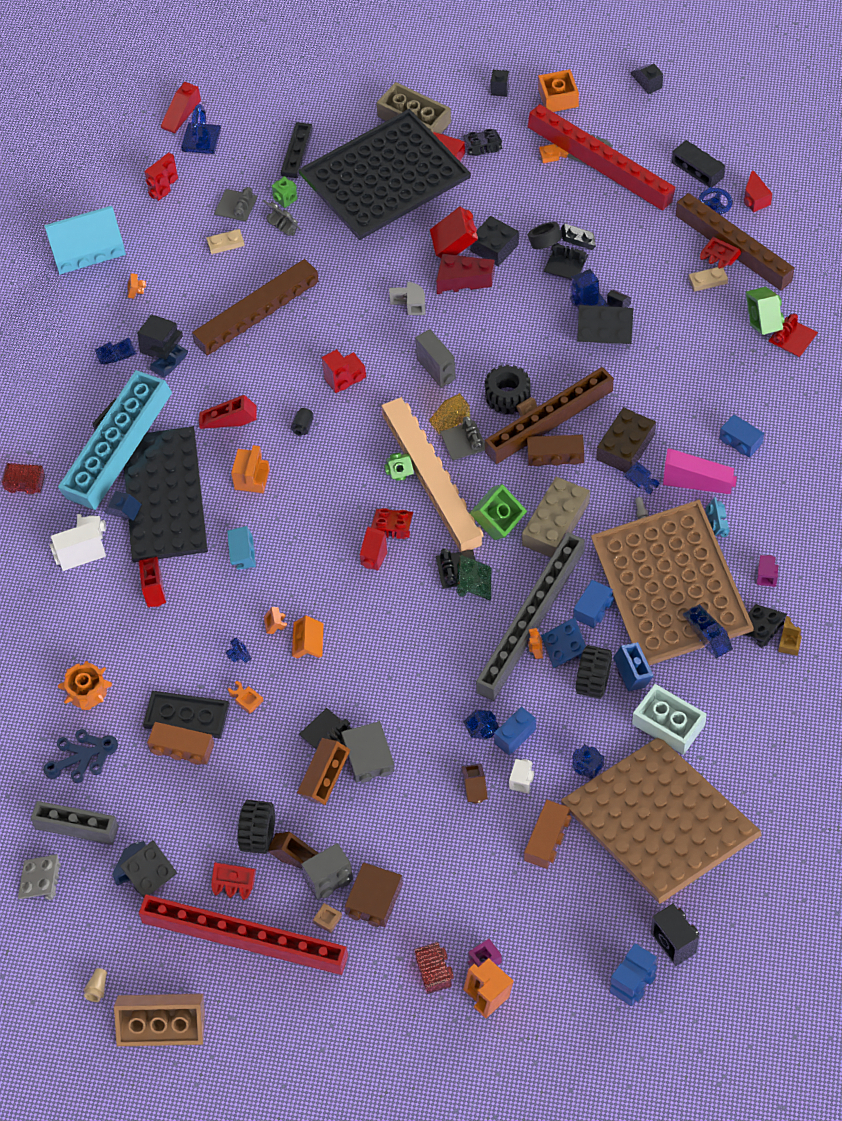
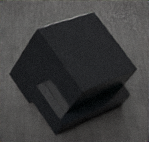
M151 314L137 332L140 353L166 360L182 339L183 332L177 330L176 322Z

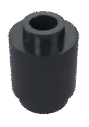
M300 408L296 412L291 424V430L294 434L298 436L308 434L314 419L313 412L308 408Z

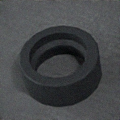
M547 222L530 230L527 236L533 249H543L559 242L562 239V232L557 222Z

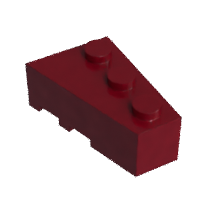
M442 254L436 280L437 294H443V291L450 290L459 292V289L465 288L474 290L492 287L495 276V260Z

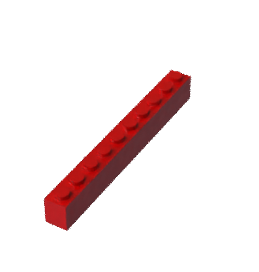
M541 104L529 112L527 128L663 211L673 202L676 187Z
M145 895L138 913L143 924L338 975H343L348 959L347 946L150 895Z

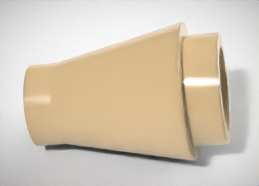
M95 969L94 974L83 991L84 997L87 1000L99 1002L104 997L107 972L104 969Z

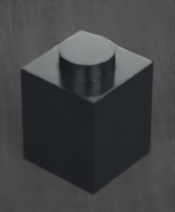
M492 70L490 80L491 96L507 97L509 71Z

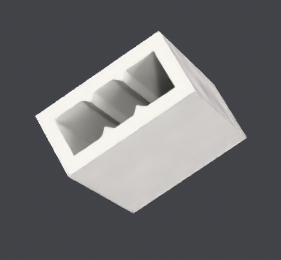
M95 521L51 536L53 542L49 544L56 565L60 564L63 571L106 557Z

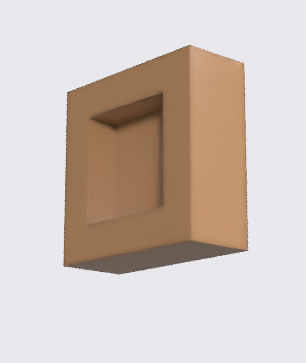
M530 397L516 407L520 417L538 406L535 399Z
M324 903L314 917L313 923L332 933L341 919L342 913Z

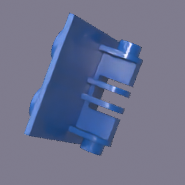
M575 617L541 635L553 668L575 657L581 659L586 644Z

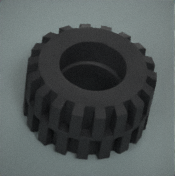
M505 364L504 367L500 365L498 369L493 368L491 373H488L487 378H485L486 402L491 409L495 408V411L498 413L501 411L502 414H506V412L514 414V411L518 412L516 406L531 397L530 378L528 373L524 372V369L521 367L518 369L516 365L509 366V364ZM506 387L514 388L512 391H503L501 389Z
M590 645L584 648L576 678L575 689L577 694L599 699L603 697L611 669V650Z
M247 799L243 804L237 834L240 851L260 854L268 852L275 826V809L272 802Z

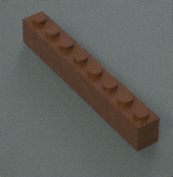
M687 193L677 201L676 217L707 239L711 240L712 237H715L740 249L741 254L737 260L774 287L782 291L793 281L795 267L696 197Z
M304 258L192 332L194 343L206 356L217 351L218 348L230 342L239 334L244 333L254 324L259 323L280 307L288 304L295 297L314 287L319 282L318 271Z
M600 367L485 439V453L497 465L527 446V437L543 436L613 392L614 378L603 367Z

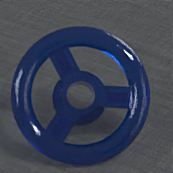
M721 188L706 189L698 198V200L720 215L728 212L733 205L732 196ZM716 193L715 197L703 200L706 195ZM722 195L728 200L726 207L721 203L720 198Z

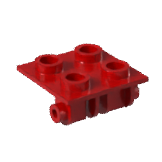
M793 313L784 319V323H782L783 330L774 332L768 342L801 357L818 332L798 323V315Z
M387 508L376 509L371 528L385 532L386 538H389L390 531H392V539L395 538L396 532V539L406 540V538H410L409 529L413 512L389 510Z

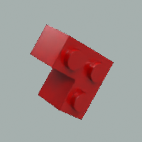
M336 349L321 357L324 379L335 394L366 378L365 365L354 352L343 357Z

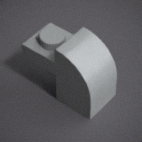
M407 282L406 288H389L390 305L407 304L408 315H426L425 293L421 286L413 282Z

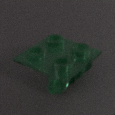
M459 555V563L457 564L458 588L456 589L458 595L464 597L469 592L491 600L492 567Z

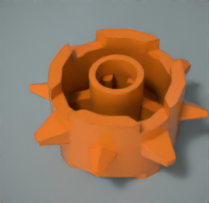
M85 661L83 665L76 664L70 669H66L64 682L58 684V688L67 693L64 703L71 702L82 710H90L100 702H103L104 697L107 695V688L112 686V682L103 678L106 668L99 669L92 663Z

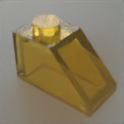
M459 393L445 400L429 419V422L436 432L440 434V431L462 423L464 417L470 418V405Z

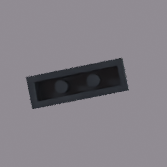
M685 140L672 151V163L710 189L724 178L725 165L707 152L699 149L695 144Z

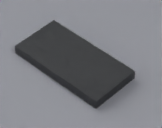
M152 690L143 727L152 729L154 723L158 722L210 734L213 738L221 739L230 703L226 700Z

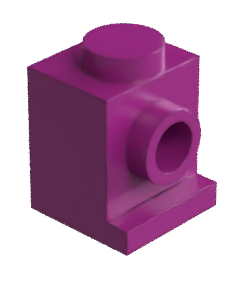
M760 555L757 585L776 587L779 565L775 564L776 557Z
M489 938L468 952L469 960L467 963L469 967L473 964L479 967L484 963L480 962L483 958L486 960L489 958L496 965L502 963L501 953Z

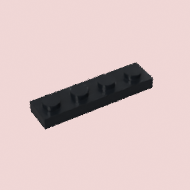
M296 122L281 169L282 177L298 178L299 169L302 166L313 130L312 124Z

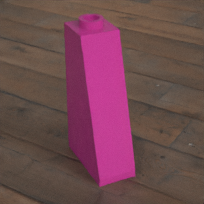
M667 449L663 485L731 494L732 487L736 488L737 476H733L734 468L677 450Z

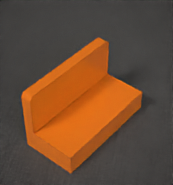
M307 615L293 622L292 657L298 659L307 653L317 658L322 657L324 629L322 622Z

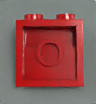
M170 152L144 171L148 194L152 199L159 201L171 192L170 185L178 179L174 155Z

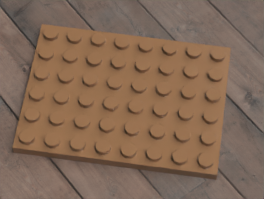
M700 499L591 535V540L609 587L613 589L612 594L631 644L639 643L649 666L754 631V627Z
M655 738L561 799L562 805L570 807V814L659 904L762 836L761 830L664 740Z

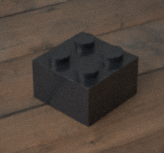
M490 216L477 229L478 240L470 245V251L484 259L495 260V265L499 267L519 245V231Z
M674 903L652 916L650 933L675 966L697 952L699 932L693 924L690 925L687 922L686 915L681 908L677 909Z

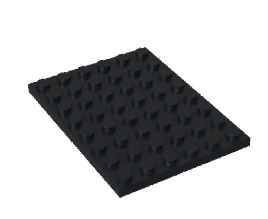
M410 109L299 169L300 176L358 240L367 237L471 178L469 170Z

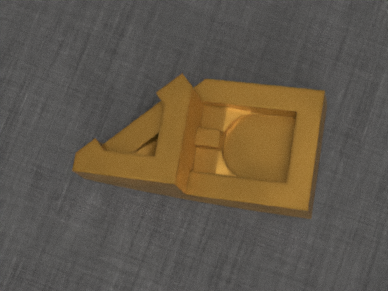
M789 616L785 618L778 652L798 656L802 639L800 635L801 629L794 626Z

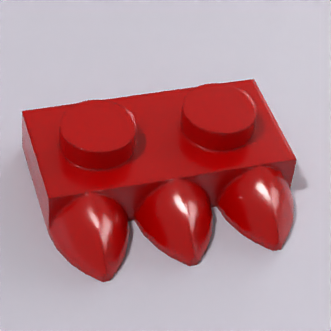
M712 237L701 251L700 259L709 258V264L718 262V268L720 269L727 265L731 266L740 256L741 251L724 241Z
M214 862L211 882L213 893L217 896L225 885L229 898L234 896L239 888L241 898L243 900L247 899L252 889H254L256 868Z

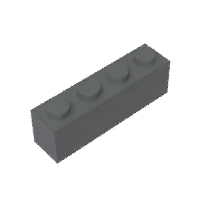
M42 801L36 802L31 816V821L36 830L113 845L119 828L115 816Z

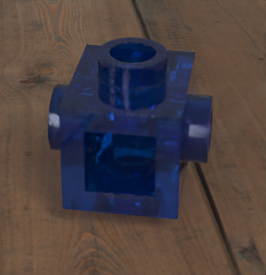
M475 710L463 721L471 738L489 739L499 728L496 716L492 711Z
M584 744L581 749H576L573 753L572 768H574L577 774L585 775L592 780L604 767L605 756L601 755L596 748Z

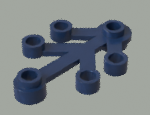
M80 729L75 734L79 743L87 742L96 745L86 748L70 743L67 738L61 737L57 740L58 749L76 754L59 762H47L43 769L47 778L56 779L60 776L62 769L80 762L77 769L71 772L72 781L80 783L84 779L83 775L92 756L99 754L97 760L89 766L93 775H99L103 770L102 766L107 756L115 753L117 750V739L110 735L98 738L88 735L86 730ZM81 734L85 735L83 738H79ZM66 742V745L60 746L61 743ZM95 766H99V769L93 770ZM80 774L79 778H74L75 775Z

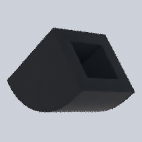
M612 289L607 294V307H629L631 304L630 296L615 289Z

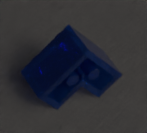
M591 269L572 276L570 300L573 306H576L578 310L579 305L608 307L607 302L599 293V279Z

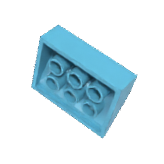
M112 206L44 225L59 275L126 255Z

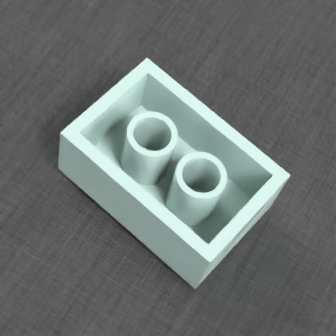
M654 684L634 711L632 725L654 738L664 740L671 748L684 755L704 728L707 714Z

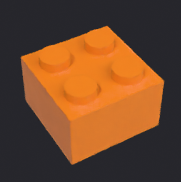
M571 69L538 75V91L544 107L552 112L579 107V91Z

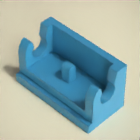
M248 526L228 530L231 565H236L238 570L256 567L254 540Z

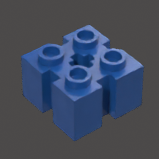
M634 943L622 964L620 963L611 976L610 993L631 1007L635 1001L639 1002L645 993L644 987L647 984L651 985L657 976L655 973L658 968L655 965L657 957Z

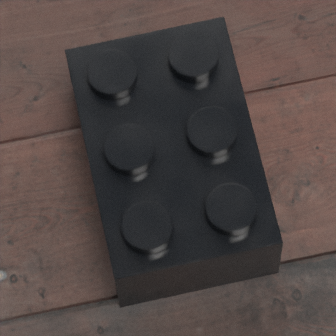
M579 305L577 342L632 344L634 308Z

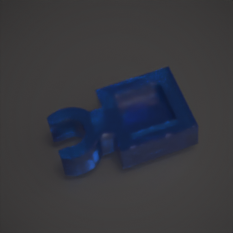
M638 461L624 476L638 488L643 485L648 494H652L654 491L650 485L658 488L660 484L658 480L650 478L652 473Z

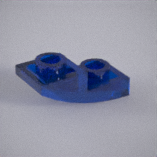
M129 337L115 345L108 342L95 349L100 364L114 363L137 354Z

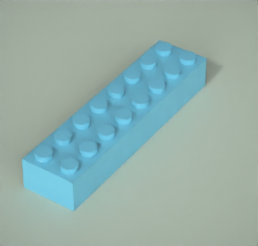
M135 370L58 486L66 499L96 510L171 396L172 391L165 380Z

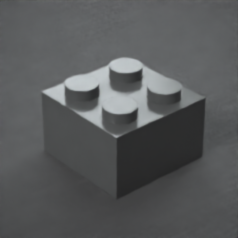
M338 843L301 864L305 882L317 900L329 897L334 890L339 887H346L353 880L351 863Z

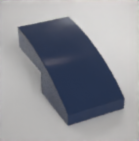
M177 344L166 360L159 358L151 363L150 370L163 378L166 377L183 361L188 354V350Z

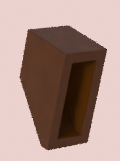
M482 764L461 766L467 801L477 804L488 800Z
M291 832L275 833L268 852L281 862L302 869L301 864L319 854Z

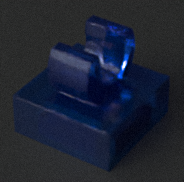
M237 637L230 641L233 648L225 652L228 659H232L233 662L241 659L245 663L252 659L242 641Z

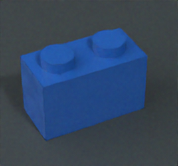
M733 414L721 427L719 439L724 444L735 448L740 454L750 458L763 444L764 432Z
M591 580L573 609V618L575 617L577 621L595 628L597 623L602 622L606 608H610L613 604V589Z
M639 643L620 646L613 659L627 690L633 691L646 688L654 675Z
M521 706L494 732V744L510 756L536 731V718Z

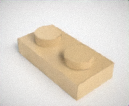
M240 229L206 237L211 254L245 246Z
M716 267L689 274L688 277L694 292L728 284V277L724 268L719 269Z

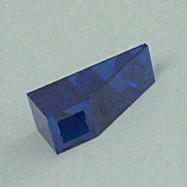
M700 604L683 613V616L703 645L716 659L733 650L727 631Z

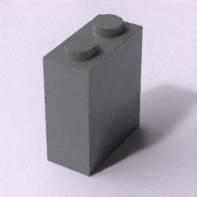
M431 329L416 336V356L419 363L440 387L452 383L456 379L455 357Z
M380 721L341 732L343 745L350 749L348 760L356 783L360 781L365 783L377 776L386 777L394 772L395 764Z

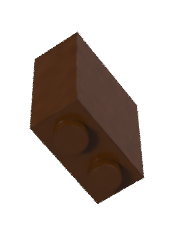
M363 862L345 904L346 915L353 920L359 921L361 919L367 921L368 924L374 927H386L403 885L402 875Z

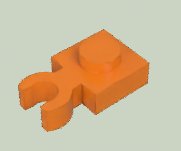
M555 144L539 147L542 163L559 161L560 156L567 158L569 154L562 148L556 147Z
M537 628L529 629L531 637L529 638L530 641H528L529 651L533 652L535 659H542L543 645L540 633Z
M235 681L237 690L234 691L228 688L229 695L236 698V704L249 714L264 701L263 697L249 686L244 690L239 681Z

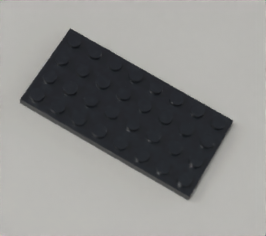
M194 426L146 433L124 466L126 493L142 504L134 521L128 519L132 562L136 563L139 560L153 557L164 559L208 552Z

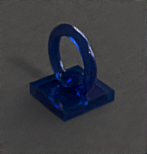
M197 104L194 108L192 122H188L181 149L182 152L215 155L221 133V125L206 124V111L202 104Z

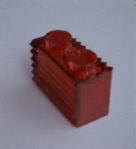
M6 463L2 478L4 490L11 493L17 491H24L28 494L41 493L45 477L43 466Z
M439 942L415 948V958L427 994L452 987L451 979H454V974L451 966L447 967L445 960L448 957L445 947L441 948Z

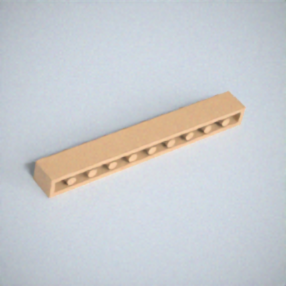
M402 397L381 405L383 418L403 453H407L410 456L415 474L459 551L472 550L482 546V537L484 535L481 528L475 525V519L468 513L465 500L463 498L460 499L457 486L455 484L452 485L450 482L451 478L448 471H444L442 468L443 464L440 457L435 456L433 445L431 443L428 444L426 433L423 429L420 430L419 422L416 416H412L409 404L405 403Z

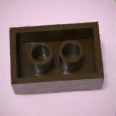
M623 407L597 446L596 460L630 475L655 436L656 421Z

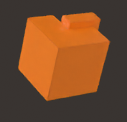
M253 445L252 450H237L231 472L235 490L264 493L270 466L269 461L261 460L260 446Z
M488 958L479 967L473 964L468 969L463 990L477 1002L474 1008L487 1018L509 998L514 980Z

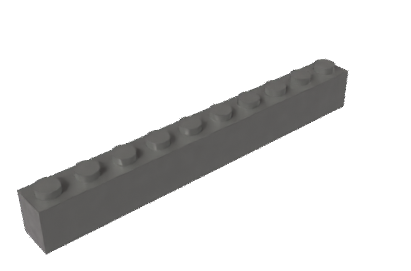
M567 532L476 681L477 694L492 701L496 699L528 646L529 638H531L529 629L539 628L583 555L585 539Z

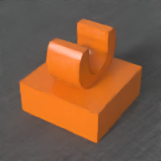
M131 273L127 284L128 298L135 299L136 293L144 294L146 281H138V274Z
M271 607L264 616L267 634H274L277 629L283 630L287 626V623L281 622L286 615L280 613L278 607Z

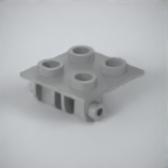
M58 854L24 860L18 899L45 895V899L52 900L56 896L55 885L58 884L56 879L59 878L58 872L61 866Z

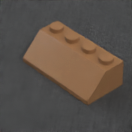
M204 994L118 995L114 1005L117 1046L203 1045L205 1021Z

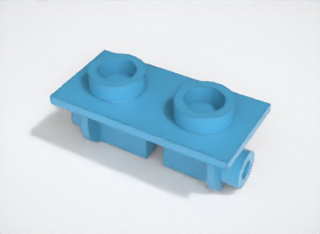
M714 497L707 504L705 511L715 537L717 534L721 535V537H726L730 530L728 521L722 520L727 517L725 505Z

